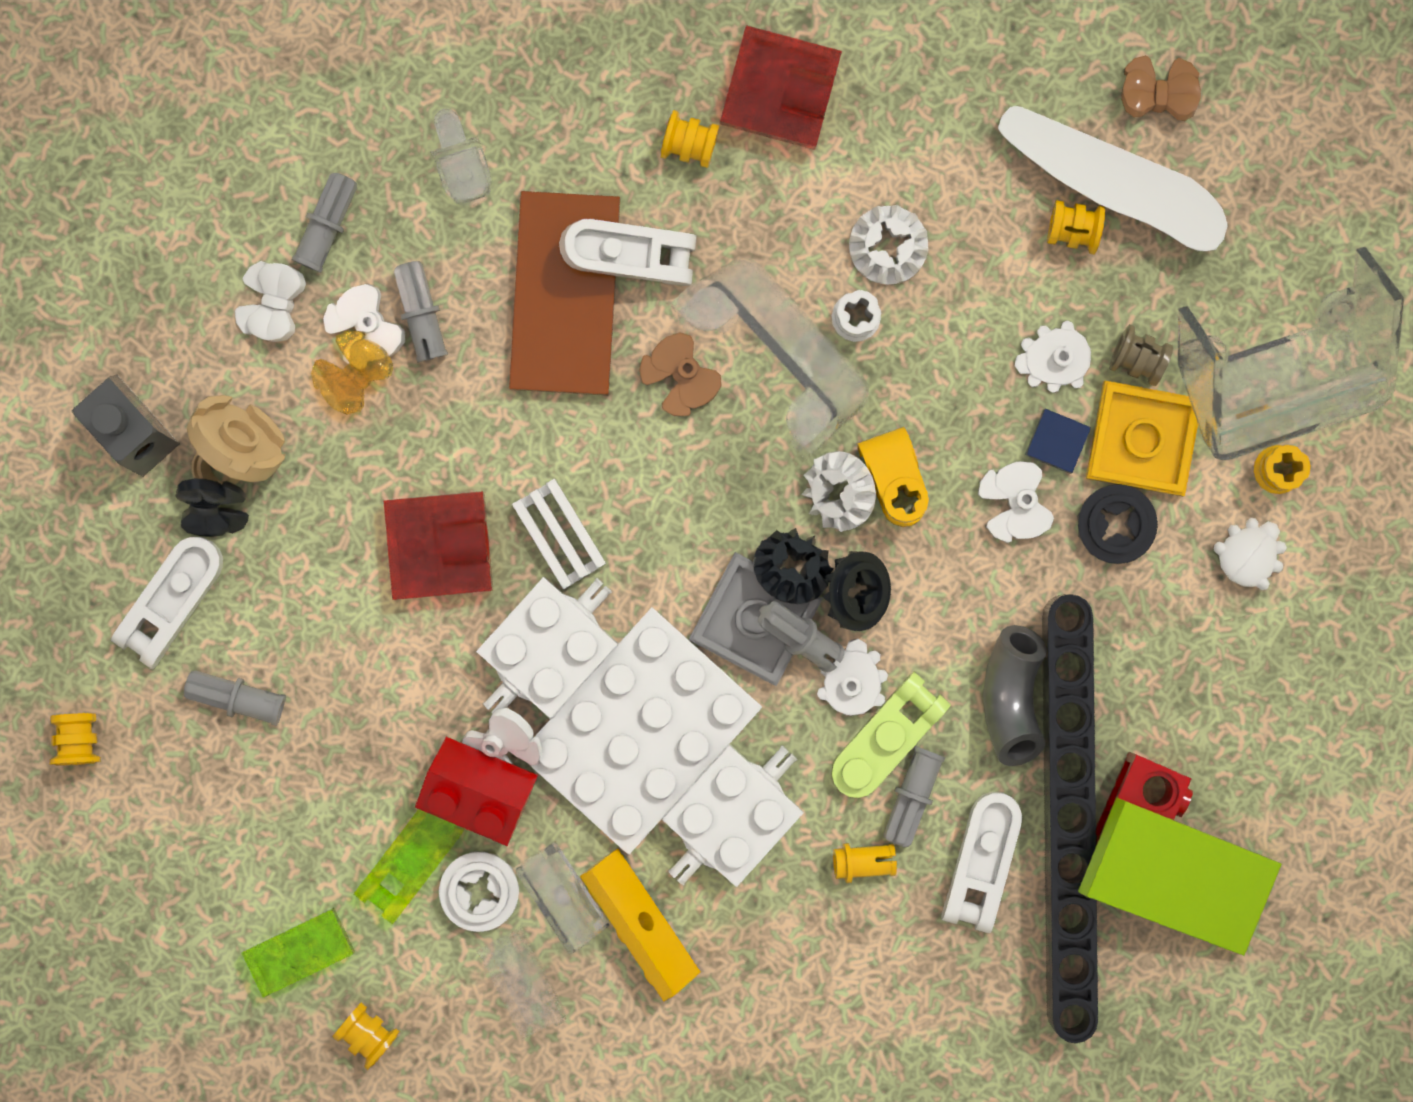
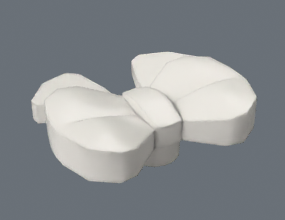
M260 261L248 268L243 276L244 284L255 291L264 294L261 305L238 306L235 310L236 324L246 335L253 334L258 338L271 342L286 341L295 333V324L290 315L294 308L293 299L304 291L306 282L303 274L293 267L279 263L268 264Z
M370 284L352 287L346 291L337 301V305L334 303L328 305L323 318L325 331L329 334L346 331L352 327H355L356 331L360 334L343 353V360L355 368L369 369L373 366L372 361L378 362L393 356L405 343V330L400 325L384 321L383 315L378 311L381 292L379 288Z
M1022 461L1014 462L999 469L997 473L994 470H989L981 479L978 495L982 499H1008L1010 510L1000 513L987 522L986 528L994 538L1009 543L1012 541V537L1015 539L1034 538L1051 528L1054 519L1052 512L1038 503V496L1035 492L1042 479V470L1036 464Z
M498 708L494 711L489 719V729L486 733L470 730L462 739L463 744L480 750L487 756L496 757L513 764L506 755L508 751L530 765H537L543 752L540 739L538 737L533 738V729L528 722L518 713L508 708Z

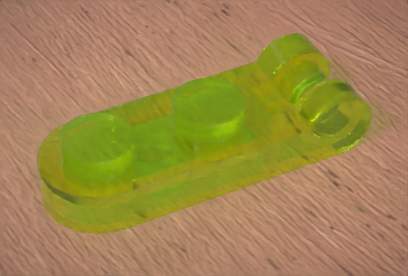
M418 809L353 895L364 904L369 900L383 911L381 917L393 925L461 837L465 829ZM389 873L404 884L396 896L381 885Z

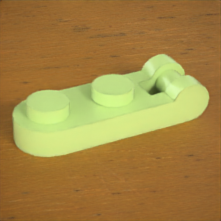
M915 671L903 681L833 762L831 771L833 783L846 796L861 798L868 796L876 790L951 706L940 694L935 697L923 686L925 680ZM909 700L922 711L921 715L913 723L899 711Z

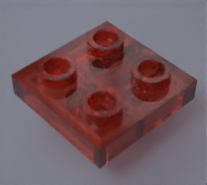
M746 25L721 115L720 125L815 150L842 51Z
M485 492L383 501L392 600L493 591Z

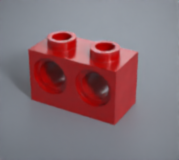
M1128 752L1097 823L1096 846L1116 797L1174 820L1175 816L1182 817L1190 804L1193 790L1189 789L1188 786L1192 778L1137 754ZM1160 776L1165 783L1164 796L1155 803H1148L1143 796L1144 784L1151 777Z

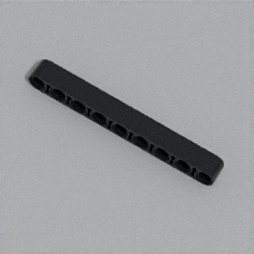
M1062 594L1050 599L1045 605L1042 614V640L1047 648V653L1043 660L1046 998L1049 1024L1060 1038L1066 1042L1076 1044L1091 1038L1098 1025L1097 900L1078 892L1096 849L1093 612L1089 603L1078 595ZM1066 602L1073 604L1079 613L1078 623L1073 629L1068 631L1059 628L1055 620L1056 610ZM1071 652L1079 660V672L1071 680L1064 681L1056 672V662L1061 655ZM1072 702L1080 711V720L1074 728L1063 730L1057 723V711L1065 703ZM1067 753H1075L1081 763L1079 773L1072 779H1061L1057 772L1059 759ZM1066 804H1077L1082 814L1080 822L1072 829H1062L1058 824V812ZM1067 854H1078L1082 861V868L1079 874L1071 879L1061 878L1058 872L1060 860ZM1070 904L1080 905L1083 913L1080 923L1074 928H1062L1059 924L1061 910ZM1068 955H1080L1083 959L1081 972L1074 978L1061 977L1059 967L1062 960ZM1071 1005L1083 1007L1084 1016L1079 1025L1073 1028L1061 1026L1060 1016L1065 1008Z

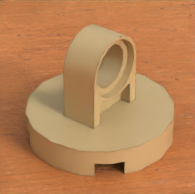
M226 395L207 397L197 405L187 425L190 443L196 450L192 461L193 478L218 481L221 484L223 481H229L235 485L240 480L247 482L267 480L275 474L285 458V454L281 452V447L285 443L282 432L270 417L251 404L244 410L229 404L233 397ZM210 466L224 474L222 481L213 475Z

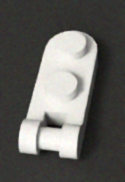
M595 219L579 220L567 226L562 232L559 241L560 253L564 261L574 269L657 281L665 284L692 285L693 270L688 269L690 252L695 251L697 236L694 234ZM661 247L670 249L669 266L660 264Z
M189 537L180 541L173 548L120 623L111 641L123 650L129 647L141 656L140 662L150 669H154L219 577L223 568V556L218 546L213 541L202 537ZM145 620L159 628L153 639L139 631Z
M992 791L981 795L975 801L969 815L951 885L941 915L942 921L957 924L958 920L975 924V930L991 933L1022 823L1020 807L1012 797L1002 792ZM968 888L984 892L980 905L964 901Z

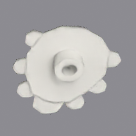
M1068 320L1063 322L1061 329L1055 328L1050 330L1047 326H1040L1037 330L1039 338L1035 341L1030 338L1023 339L1021 346L1026 352L1017 356L1014 366L1020 374H1030L1028 376V383L1031 387L1038 386L1043 381L1047 383V389L1052 393L1057 392L1061 385L1070 383L1074 388H1081L1084 384L1083 376L1090 367L1091 349L1085 337L1074 330L1072 322Z
M1250 518L1246 521L1245 529H1240L1238 525H1230L1228 528L1229 537L1226 538L1225 542L1214 544V551L1219 555L1222 570L1231 581L1243 587L1256 586L1260 590H1267L1270 585L1268 578L1272 575V572L1280 573L1283 570V563L1277 560V554H1283L1287 549L1284 542L1276 541L1280 533L1277 524L1266 522L1259 528L1258 521L1255 518Z
M858 638L849 641L846 651L844 650L841 663L837 660L833 662L837 668L826 673L820 670V673L826 678L824 680L825 687L818 689L817 695L819 699L827 700L835 711L850 716L864 714L874 706H882L885 703V696L880 694L881 683L887 680L888 674L885 670H878L876 664L880 661V653L870 651L867 654V644Z

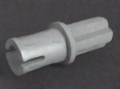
M339 173L330 174L313 214L307 213L306 218L310 221L291 260L319 273L322 272V267L337 233L343 234L344 228L340 227L357 189V183L354 180Z
M412 261L395 267L394 274L405 314L401 315V319L408 322L417 356V363L448 355L436 316V312L440 311L439 305H433L423 264L420 261Z
M773 601L769 605L764 604L759 610L761 615L758 618L760 627L781 640L786 651L793 655L801 654L825 673L837 668L835 664L826 659L827 656L825 654L830 655L841 663L844 656L843 646L818 631L817 625L812 619L808 617L800 618L777 601Z
M191 671L184 686V697L189 700L227 710V716L230 717L237 713L271 723L274 726H277L280 721L286 701V695H279L244 685L245 681L242 678H238L234 682L199 671Z
M917 746L914 748L915 752L901 788L896 786L894 790L899 794L884 831V838L903 847H909L912 844L926 804L932 805L933 800L929 799L942 762L946 758Z

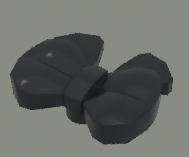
M199 478L183 480L177 485L176 498L190 505L182 513L180 525L187 533L197 536L216 537L223 536L227 532L233 534L244 529L249 519V515L246 512L219 507L223 504L243 503L246 500V494L241 487L229 481H223L221 484L218 481Z

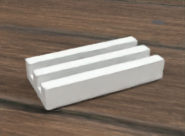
M556 479L549 481L546 485L512 504L563 589L606 564ZM552 493L591 557V562L586 565L582 563L545 502L544 497ZM535 503L575 569L574 572L569 575L566 574L527 510V507Z

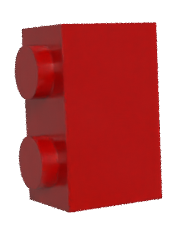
M446 736L427 771L415 808L508 846L526 808L538 775L499 758L487 756L480 750Z

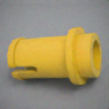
M843 843L842 848L833 849L835 878H844L846 883H852V879L856 877L896 876L897 861H875L896 856L894 844L850 848L849 843Z

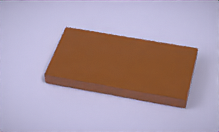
M521 191L510 390L609 396L616 276L580 271L570 267L560 253L559 241L562 232L567 226L582 219L619 223V196Z

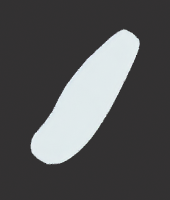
M1009 107L1001 117L998 129L1013 146L1054 178L1094 202L1125 216L1147 223L1176 239L1186 247L1197 251L1216 250L1224 240L1228 225L1222 207L1205 188L1192 178L1023 107Z

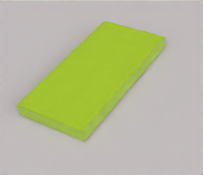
M1116 797L1078 892L1094 900L1245 956L1282 864Z

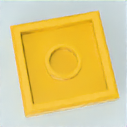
M1106 380L1103 381L1085 479L1127 485L1133 488L1176 496H1185L1203 399Z

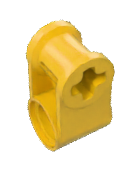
M905 427L857 443L860 458H864L866 466L872 475L876 495L887 520L900 527L912 526L919 522L927 510L929 498L919 471L913 445ZM904 490L907 497L916 496L918 499L912 507V514H906L903 507L894 509L892 504L897 500L898 491Z

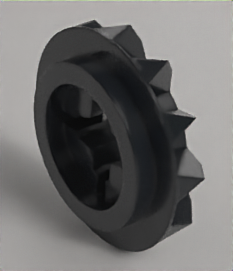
M1115 484L1098 489L1086 498L1077 516L1078 537L1089 554L1106 563L1123 564L1140 558L1151 547L1157 534L1158 521L1152 503L1142 492L1127 485ZM1131 508L1132 511L1127 515L1128 519L1124 525L1129 530L1128 533L1134 538L1131 540L1128 536L1116 533L1103 540L1102 537L1106 534L1105 530L1109 524L1104 519L1105 515L1100 511L1103 509L1106 513L1110 512L1112 515L1117 516Z
M796 528L787 533H780L776 530L770 537L761 541L755 552L753 567L756 578L768 594L780 601L790 604L811 602L822 595L829 584L825 576L831 574L834 569L830 567L828 562L829 550H821L814 546L816 544L815 535L808 537L804 541L799 538ZM788 555L794 561H807L802 567L800 574L795 568L787 569L784 567L780 569L788 559Z
M849 551L848 556L835 559V571L825 576L830 582L829 592L822 597L831 606L828 616L837 620L840 628L864 631L875 626L884 616L890 601L891 582L884 563L877 556L869 552ZM856 584L866 586V589L861 590L854 598L848 596V591L850 588L855 587Z

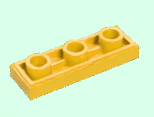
M618 848L580 875L588 888L590 896L599 904L615 928L618 938L627 946L643 970L646 980L655 988L663 1002L675 996L701 973Z

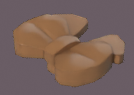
M1146 55L1134 58L1124 69L1126 79L1121 93L1124 109L1133 117H1142L1151 110L1156 113L1167 110L1177 120L1186 121L1194 116L1201 100V88L1198 80L1200 73L1191 62L1178 58L1172 64L1167 81H1156L1151 58Z
M681 332L667 336L659 342L652 351L651 357L644 355L639 369L642 384L651 385L671 375L678 383L662 403V409L672 416H689L691 414L690 408L697 409L706 405L715 398L722 387L721 375L716 370L699 366L698 362L693 358L694 341L692 337Z

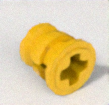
M673 110L665 131L661 147V158L666 159L673 153L680 155V161L689 163L690 159L700 161V166L708 168L720 125L712 123L709 127L700 125L701 120L692 117L689 122L680 120L679 111Z
M1055 200L1048 229L1047 243L1055 245L1057 241L1066 242V247L1077 249L1079 244L1085 245L1088 248L1089 254L1095 255L1102 237L1105 207L1099 205L1092 212L1086 210V205L1075 203L1074 207L1071 208L1065 207L1064 201Z
M1274 445L1267 447L1259 453L1254 462L1253 472L1257 483L1262 489L1269 493L1283 494L1302 485L1303 481L1310 475L1311 465L1308 456L1301 452L1298 447ZM1282 460L1283 463L1292 464L1293 468L1292 473L1284 477L1283 474L1274 473L1273 470L1274 464L1282 462Z
M96 713L50 716L51 724L56 725V735L51 736V746H57V756L49 760L50 765H85L101 762V757L93 754L92 744H97V733H92V723L96 722Z
M361 1002L332 1037L336 1041H346L350 1045L348 1051L354 1056L359 1052L365 1057L364 1067L368 1070L370 1067H373L393 1043L400 1031L397 1028L387 1031L381 1026L384 1021L377 1015L374 1018L366 1013L367 1006Z

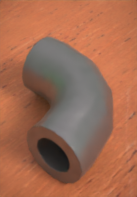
M1018 625L1004 628L996 640L986 668L983 693L985 721L999 761L1007 766H1017L1030 762L1043 751L1045 746L1044 737L1034 714L1033 690L1035 677L1046 656L1047 648L1045 642L1037 633Z

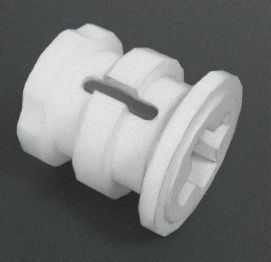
M863 290L845 294L835 304L832 312V323L836 332L844 339L853 342L864 341L873 336L881 320L878 300L871 293ZM858 303L866 306L864 315L871 320L870 323L861 321L855 327L848 323L850 314L844 311L845 307L854 309Z

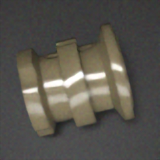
M1129 324L1116 345L1109 369L1115 372L1119 367H1124L1128 369V375L1134 378H1138L1140 375L1148 378L1149 384L1156 386L1169 364L1174 349L1173 345L1165 343L1163 346L1155 343L1156 338L1147 334L1139 337L1135 335V326Z

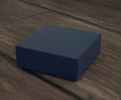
M1045 408L1042 411L1025 455L1072 474L1091 427Z

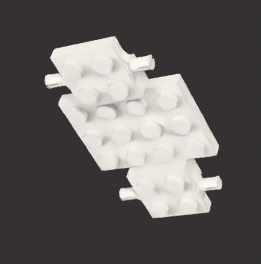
M543 577L476 651L496 669L503 682L483 702V705L489 710L503 696V700L491 712L493 714L498 708H507L519 696L531 701L550 718L535 736L540 739L543 752L537 765L530 766L628 855L662 819L682 838L688 849L679 861L668 870L673 878L689 864L677 878V881L684 886L687 880L704 864L718 870L737 887L804 813L784 794L778 782L779 778L798 759L790 753L776 767L789 752L781 745V748L761 767L749 762L730 745L733 739L760 711L762 706L653 607L618 643L599 626L595 616L592 614L606 597L612 593L605 586L593 600L591 599L604 584L596 578L577 600L560 592Z

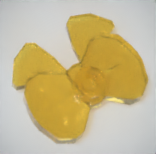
M346 330L336 336L338 347L350 363L344 369L327 360L319 359L315 360L311 372L314 388L320 389V393L334 410L346 415L361 412L364 407V389L370 385L371 381L388 379L393 371V362L387 351L370 339L364 340L366 336L364 331Z

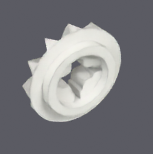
M898 205L876 206L862 215L852 229L849 240L851 259L858 271L873 282L885 285L904 282L913 277L925 262L928 254L927 230L923 227L916 214ZM882 224L885 225L886 231H889L892 237L900 236L904 238L909 236V239L905 240L896 249L897 264L895 265L887 251L878 252L875 250L869 252V249L874 248L875 244L882 240Z
M842 451L830 452L814 459L812 468L804 474L811 488H807L802 493L803 496L813 500L814 505L809 514H821L823 528H836L840 532L863 524L871 515L876 499L874 480L866 465L854 455ZM848 482V485L844 487V491L840 494L841 499L836 501L828 499L834 489L833 485Z
M474 851L456 858L445 870L439 885L440 903L445 914L457 926L469 931L483 932L499 927L512 915L518 902L519 884L513 868L497 854ZM485 872H488L490 874L487 878L489 881L487 889L493 892V896L500 898V900L483 898L479 905L476 904L474 910L471 911L469 908L472 904L470 901L472 893L466 890V886L459 884V882L476 884L480 877H483Z

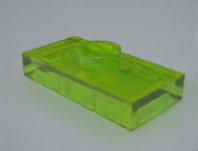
M333 907L244 950L242 956L264 998L353 955L355 950Z

